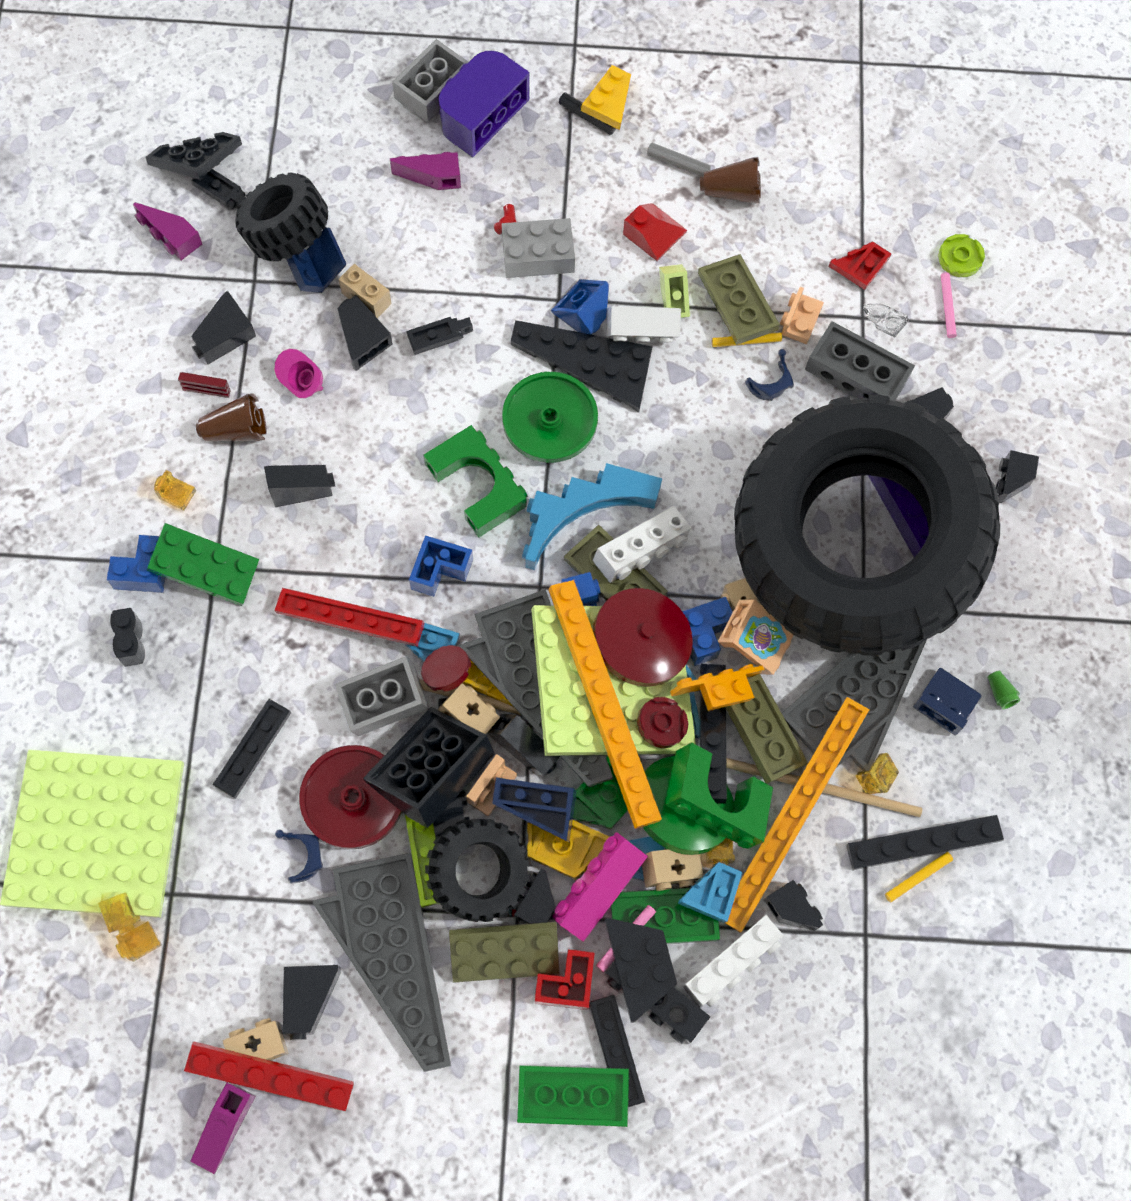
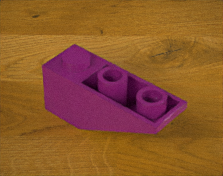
M458 152L390 158L393 175L436 190L461 188Z
M137 202L133 203L136 211L134 216L142 226L147 225L150 228L149 232L155 240H161L164 243L163 245L170 255L173 256L175 254L182 261L203 245L198 231L184 217Z
M226 1082L210 1113L190 1162L213 1174L217 1172L256 1095L233 1083Z

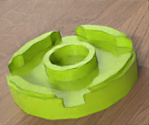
M955 234L948 237L941 245L938 253L939 263L942 268L950 275L956 277H969L976 274L981 269L985 259L984 248L978 240H973L966 234Z

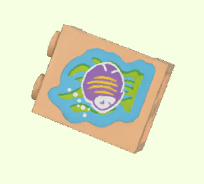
M755 599L739 600L718 643L724 648H735L756 666L763 665L765 671L760 674L774 675L794 635L787 631L771 614L769 615L764 607Z

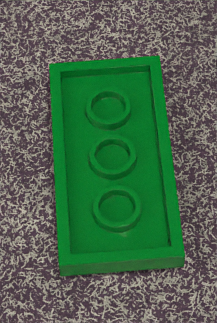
M164 523L146 571L242 606L259 559Z
M690 888L621 892L611 905L612 919L633 923L647 905H650L656 913L644 926L663 930L667 944L720 940L718 920L678 904L679 900Z
M519 1065L517 1123L628 1127L629 1069Z

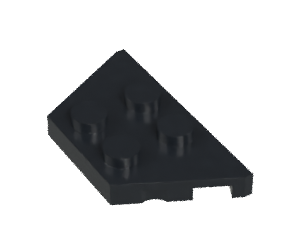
M607 918L604 921L630 1022L634 1023L676 986L677 980L663 930Z

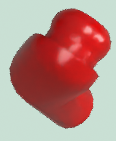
M507 204L503 207L504 217L494 224V230L499 235L502 234V223L516 222L515 208L512 204Z

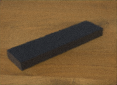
M268 699L212 785L236 799L285 724L291 711Z
M615 995L590 1001L589 1007L607 1068L629 1069L628 1107L645 1103Z

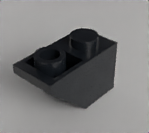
M1010 450L1006 458L1002 457L999 464V472H1002L1001 479H998L995 487L999 503L1005 502L1032 484L1036 478L1039 456Z
M541 868L538 874L533 872L530 882L526 884L530 889L525 897L520 896L518 898L519 905L514 909L516 910L515 918L524 924L548 923L556 908L547 873Z
M794 879L764 899L779 923L813 931L823 926L821 922L823 917L820 911L815 906L811 907L806 899L808 897L806 890L800 883L796 884Z

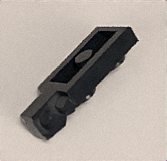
M211 169L201 179L193 178L191 180L193 186L230 209L235 207L240 209V203L246 199V194L239 185L214 169Z
M447 317L408 330L406 333L413 353L416 355L459 341L464 338L463 335L473 332V325L470 317L461 320Z

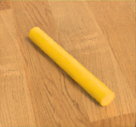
M769 333L738 345L782 342V333ZM732 336L717 337L711 340L712 347L736 345Z
M949 852L944 853L885 893L886 899L890 903L952 862L953 857Z

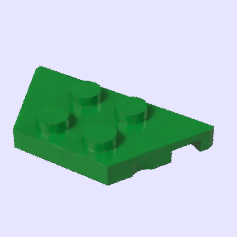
M607 756L606 759L613 779L592 787H588L583 782L576 789L573 819L611 830L628 812L609 756Z

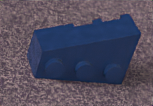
M496 778L492 804L570 842L577 793L575 788Z

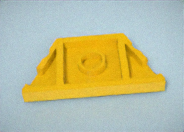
M573 820L570 842H567L528 822V858L576 880L586 872L589 862L599 855L609 836Z

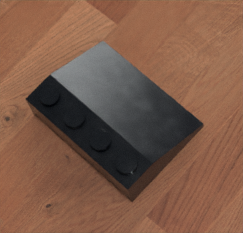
M430 707L363 779L407 817L428 828L495 753L486 734Z

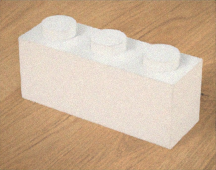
M611 306L607 308L606 337H613V341H627V337H636V342H650V338H659V342H673V338L680 337L681 308Z

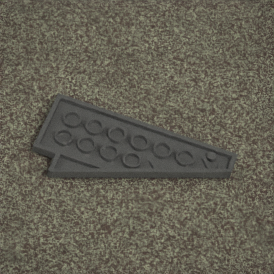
M546 589L474 614L482 637L460 645L476 667L542 738L543 730L531 609L534 605L551 606ZM559 755L588 787L613 779L605 755Z
M927 639L922 644L903 651L898 649L884 652L882 655L865 656L859 653H850L782 712L789 728L814 754L846 697L870 709L837 765L838 767L850 757L867 774L873 766Z
M411 853L333 869L337 895L313 900V905L423 1071L427 1072L451 1066Z

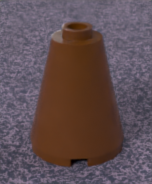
M752 157L704 172V177H700V191H704L707 196L754 204L760 203L761 175L758 171V166H760L759 157Z
M253 393L246 394L200 417L196 424L198 436L202 437L205 441L265 440V437L262 435L267 434L266 420L263 409H258L255 402H259L256 395Z

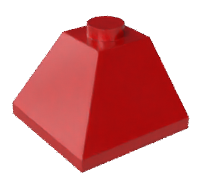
M653 203L639 205L624 220L623 235L656 261L687 232V229Z

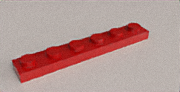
M282 588L274 610L277 614L418 647L425 625L423 620L287 588Z
M195 1041L192 1042L184 1069L185 1072L342 1111L347 1109L354 1086V1081Z

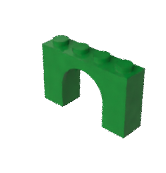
M470 425L423 456L426 467L437 482L468 466L480 467L493 477L495 483L491 492L464 510L465 520L479 538L526 508L528 495L521 485L517 486L513 481L514 476L507 466L503 467L499 462L500 457L495 449H489L486 445L487 441L480 430L476 431Z
M692 742L676 750L665 805L674 809L677 814L685 815L696 821L698 825L715 831L719 836L734 841L739 847L749 849L763 843L773 787L754 776L738 783L732 812H727L715 803L709 792L708 774L712 753Z

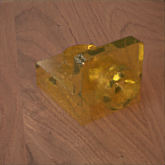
M165 470L163 475H160L154 484V491L159 499L182 510L186 509L196 492L194 486L173 477L172 473L168 470Z
M881 753L876 758L871 769L859 771L856 774V778L865 793H886L891 788L899 771L889 754Z
M725 838L715 849L706 852V863H713V865L720 862L728 866V864H732L735 860L733 841Z
M126 892L98 903L109 933L118 930L120 935L135 929L134 924L141 920L139 915L135 916Z
M149 921L124 935L120 933L116 936L119 942L115 945L118 953L123 959L127 958L132 962L162 946Z

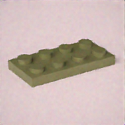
M741 254L698 269V275L736 345L779 330L780 324Z
M600 525L596 526L564 555V560L579 575L591 572L592 579H597L599 583L600 595L606 601L616 593L632 588L650 589L665 596L668 594V590L645 568L638 569L637 567L623 580L616 579L611 583L607 580L593 562V558L599 547L614 539Z
M758 674L748 679L755 698L751 701L725 708L765 783L769 784L807 765L808 761L762 676Z
M556 922L449 930L453 983L538 976V974L560 975Z

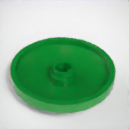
M540 372L522 379L508 393L502 410L503 428L511 445L522 455L539 462H562L577 456L591 443L597 430L598 408L590 390L578 379L560 372Z
M675 756L666 757L654 762L644 772L662 820L644 826L643 829L659 845L676 853L698 855L715 849L725 840V837L719 836L715 831L705 826L698 825L696 821L685 815L677 814L674 809L665 805ZM727 785L726 804L717 805L731 813L734 799Z

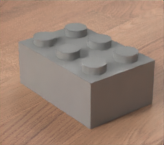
M435 39L392 81L394 98L423 120L429 122L440 111L439 95L447 80L453 78L459 72L462 65L468 63V61Z
M570 218L502 223L506 278L575 272V252Z
M406 656L335 684L350 732L357 736L429 709L414 663Z

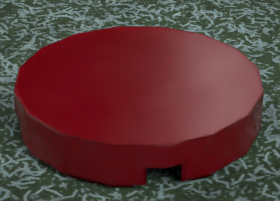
M454 645L443 646L433 651L424 661L421 670L423 681L433 691H451L459 687L467 679L469 667L471 668V661L461 647Z
M655 697L646 702L638 712V731L642 738L651 746L661 749L671 748L677 745L687 734L689 725L687 714L673 699Z

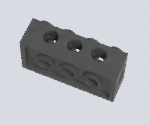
M831 321L811 353L805 370L856 398H869V395L888 396L890 400L896 401L915 365Z

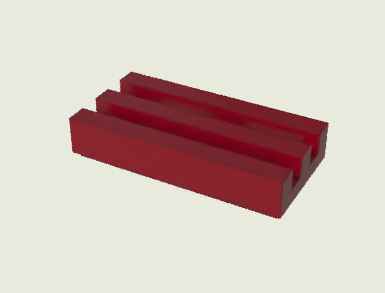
M180 372L178 381L184 391L226 398L230 396L231 389L226 379Z

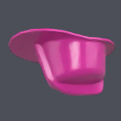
M289 348L278 355L274 368L276 377L298 398H308L317 391L323 390L322 371L303 352Z

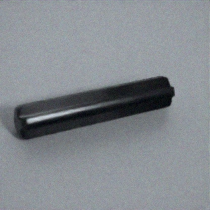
M566 92L560 96L559 104L609 135L616 131V128L582 112L581 106L583 102Z

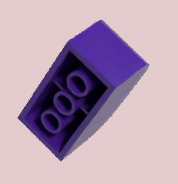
M484 51L474 56L468 63L462 65L459 72L453 78L447 80L440 92L439 107L443 135L473 158L530 100V72L498 51Z

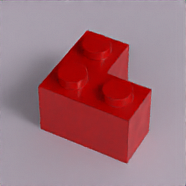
M568 949L564 977L538 974L534 1004L588 1010L595 953Z

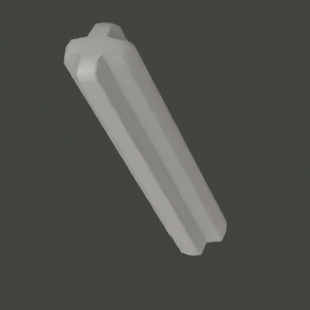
M651 143L648 147L647 155L704 177V172L711 170V165L661 145Z

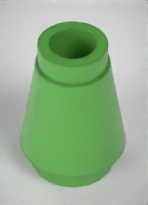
M1000 670L991 673L987 677L996 704L1000 705L1002 709L1011 708L1020 702V693Z

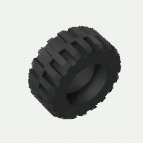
M288 172L287 175L283 173L278 174L277 177H270L263 184H258L256 189L252 192L250 191L246 195L247 198L242 200L235 218L237 231L258 258L267 261H281L283 258L290 259L295 254L299 255L304 252L303 250L306 247L314 244L313 241L321 236L322 229H325L327 225L329 211L326 202L309 178L298 173Z
M490 819L462 820L456 822V825L444 829V834L437 836L434 840L435 846L433 850H429L427 858H430L429 865H425V873L429 876V880L426 881L428 889L433 891L432 897L436 903H440L442 909L455 915V917L473 922L493 921V918H502L507 915V910L515 909L519 905L518 898L520 896L524 897L527 889L524 888L525 883L530 882L531 874H527V867L531 866V860L525 856V852L528 850L525 843L519 842L520 836L515 831H510L508 829L509 826ZM476 844L490 847L496 853L500 864V873L496 884L490 891L482 895H471L465 892L459 886L456 878V864L459 856L467 847Z

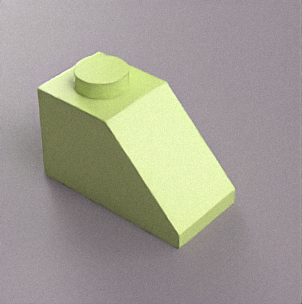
M682 264L659 267L660 288L664 308H681V318L690 317L687 270Z

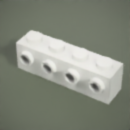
M673 506L599 547L593 562L610 583L616 579L623 580L637 567L642 569L649 564L651 559L655 557L661 558L672 547L676 546L678 548L685 544L692 527Z
M765 915L687 982L683 988L699 1008L705 1004L711 1007L721 998L718 992L725 986L729 990L742 980L739 977L741 972L745 969L751 972L761 963L759 957L763 953L767 952L771 955L781 946L778 940L784 935Z

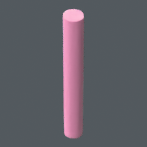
M942 273L940 276L947 337L955 338L957 333L950 274Z
M647 905L634 920L633 924L644 926L656 911L650 905ZM612 948L596 964V967L603 973L614 961Z

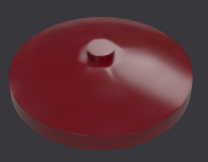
M632 588L616 593L603 604L593 624V633L606 668L614 676L629 684L643 687L664 684L673 679L685 667L690 658L693 638L685 614L671 599L654 590Z
M362 745L341 746L320 756L306 772L299 793L301 814L308 828L324 843L340 849H361L379 842L396 826L402 812L363 779L385 756L381 752Z

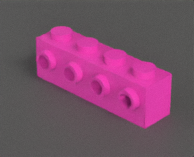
M615 832L613 836L605 841L599 855L589 862L583 876L573 883L568 896L558 903L552 917L559 925L584 942L648 856L619 833Z

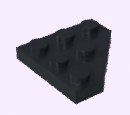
M219 132L214 134L215 138L201 140V137L183 140V145L170 147L169 144L160 145L145 158L150 166L201 179L242 145L241 138L237 135Z

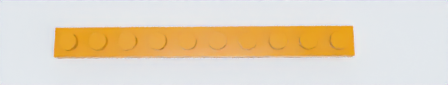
M572 580L551 585L548 589L634 828L637 829L657 823L662 818L576 584Z
M846 697L766 835L764 842L759 847L740 880L728 922H725L726 925L739 933L743 931L870 709Z

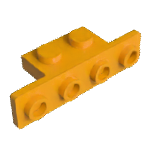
M753 664L741 667L739 671H733L731 668L720 672L716 676H713L712 673L704 674L698 677V680L692 681L691 678H685L678 681L677 687L671 690L670 693L673 697L701 690L708 711L748 702L755 698L748 679L762 673L765 669L763 665L754 667Z

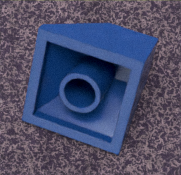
M579 279L551 309V312L577 332L595 333L607 318L608 282Z

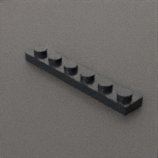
M701 663L700 676L708 673L716 676L726 670V665ZM700 690V747L712 753L708 774V788L715 803L726 804V708L722 707L708 711Z
M993 815L848 843L846 847L852 870L1002 842L1004 837L998 816Z

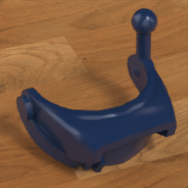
M784 349L778 351L780 356L778 366L783 373L781 379L771 384H760L753 381L750 377L746 379L745 383L748 389L757 398L772 401L774 398L781 396L786 389L794 387L792 376L785 363L786 351Z
M281 829L275 832V836L278 839L282 837L283 840L299 839L307 848V863L299 874L288 877V881L291 884L307 881L323 868L319 845L320 839L317 836L285 833Z

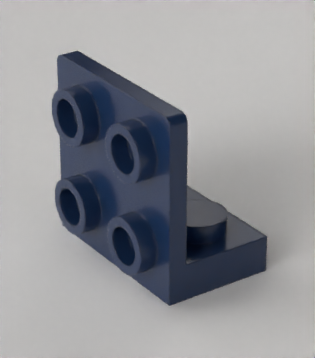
M328 227L323 229L321 236L313 241V245L304 249V252L286 259L300 291L322 293L346 266V261L331 228Z
M939 668L913 708L956 736L968 722L967 718L982 695L943 668Z

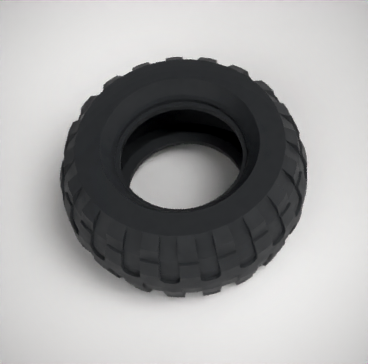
M869 395V398L851 400L850 396L840 397L831 400L828 405L817 409L811 407L794 417L792 423L784 429L780 428L762 446L763 449L756 460H753L747 468L734 510L735 545L741 568L747 583L759 603L787 631L800 639H806L828 651L859 653L865 656L882 655L884 652L898 649L902 651L922 644L923 641L937 633L941 634L950 628L969 606L975 602L989 577L1000 539L999 500L995 485L987 473L983 458L973 446L971 447L970 444L964 441L962 433L942 417L938 419L930 414L925 407L917 403L907 401L905 404L892 401L888 396ZM854 476H878L900 484L916 498L925 513L929 529V535L925 544L908 564L890 574L873 578H857L838 573L828 568L815 557L803 537L804 520L814 500L829 486Z

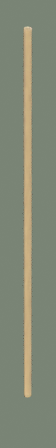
M419 679L424 691L449 697L455 690L443 692V690L433 691L422 679ZM477 694L480 700L484 703H489L495 709L521 715L513 706L492 697ZM727 758L728 769L762 777L756 765ZM787 774L775 781L796 785L801 776ZM828 783L822 793L919 818L922 814V807Z

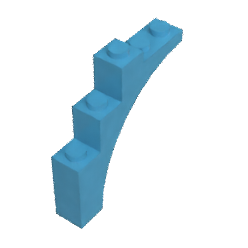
M606 463L604 471H599L596 483L571 477L570 484L564 485L561 497L537 491L535 498H530L527 506V512L530 513V522L533 523L529 532V536L532 537L530 545H525L522 558L525 559V568L535 570L541 554L550 541L566 525L583 515L598 509L614 506H640L655 509L662 478Z

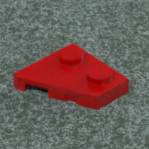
M872 241L863 245L861 249H854L848 252L847 256L840 259H832L828 267L866 290L888 262L892 253Z

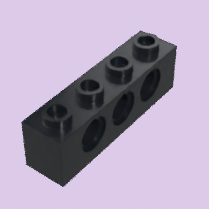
M614 961L605 973V976L608 978L606 983L619 992L622 987ZM673 987L662 997L663 1000L660 1005H653L648 1010L650 1012L648 1017L660 1027L663 1024L671 1030L669 1035L680 1044H683L684 1041L690 1044L710 1019V1016ZM672 1008H678L683 1012L684 1018L682 1022L675 1023L670 1019L669 1013Z

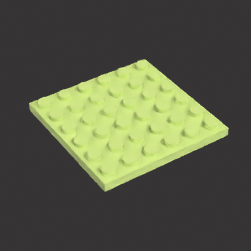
M534 605L531 611L545 756L608 755L555 607ZM584 606L592 631L595 617L602 606ZM686 665L670 681L651 687L636 686L624 682L607 669L638 754H676V750L691 742L696 744L689 693L673 697L670 693L671 690L677 687L678 681L687 678ZM655 697H667L675 700L682 710L684 709L687 714L689 723L687 734L677 745L671 748L661 749L651 746L642 738L638 731V712L646 702Z
M28 750L0 905L5 907L161 918L184 762Z

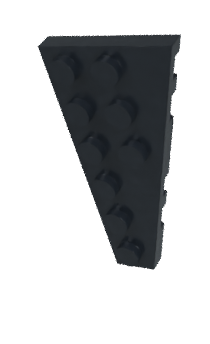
M515 320L511 337L512 346L533 357L543 359L555 369L557 367L567 372V375L578 379L597 391H603L613 396L614 400L620 403L624 402L632 406L633 410L640 412L653 346L628 341H613L612 338Z

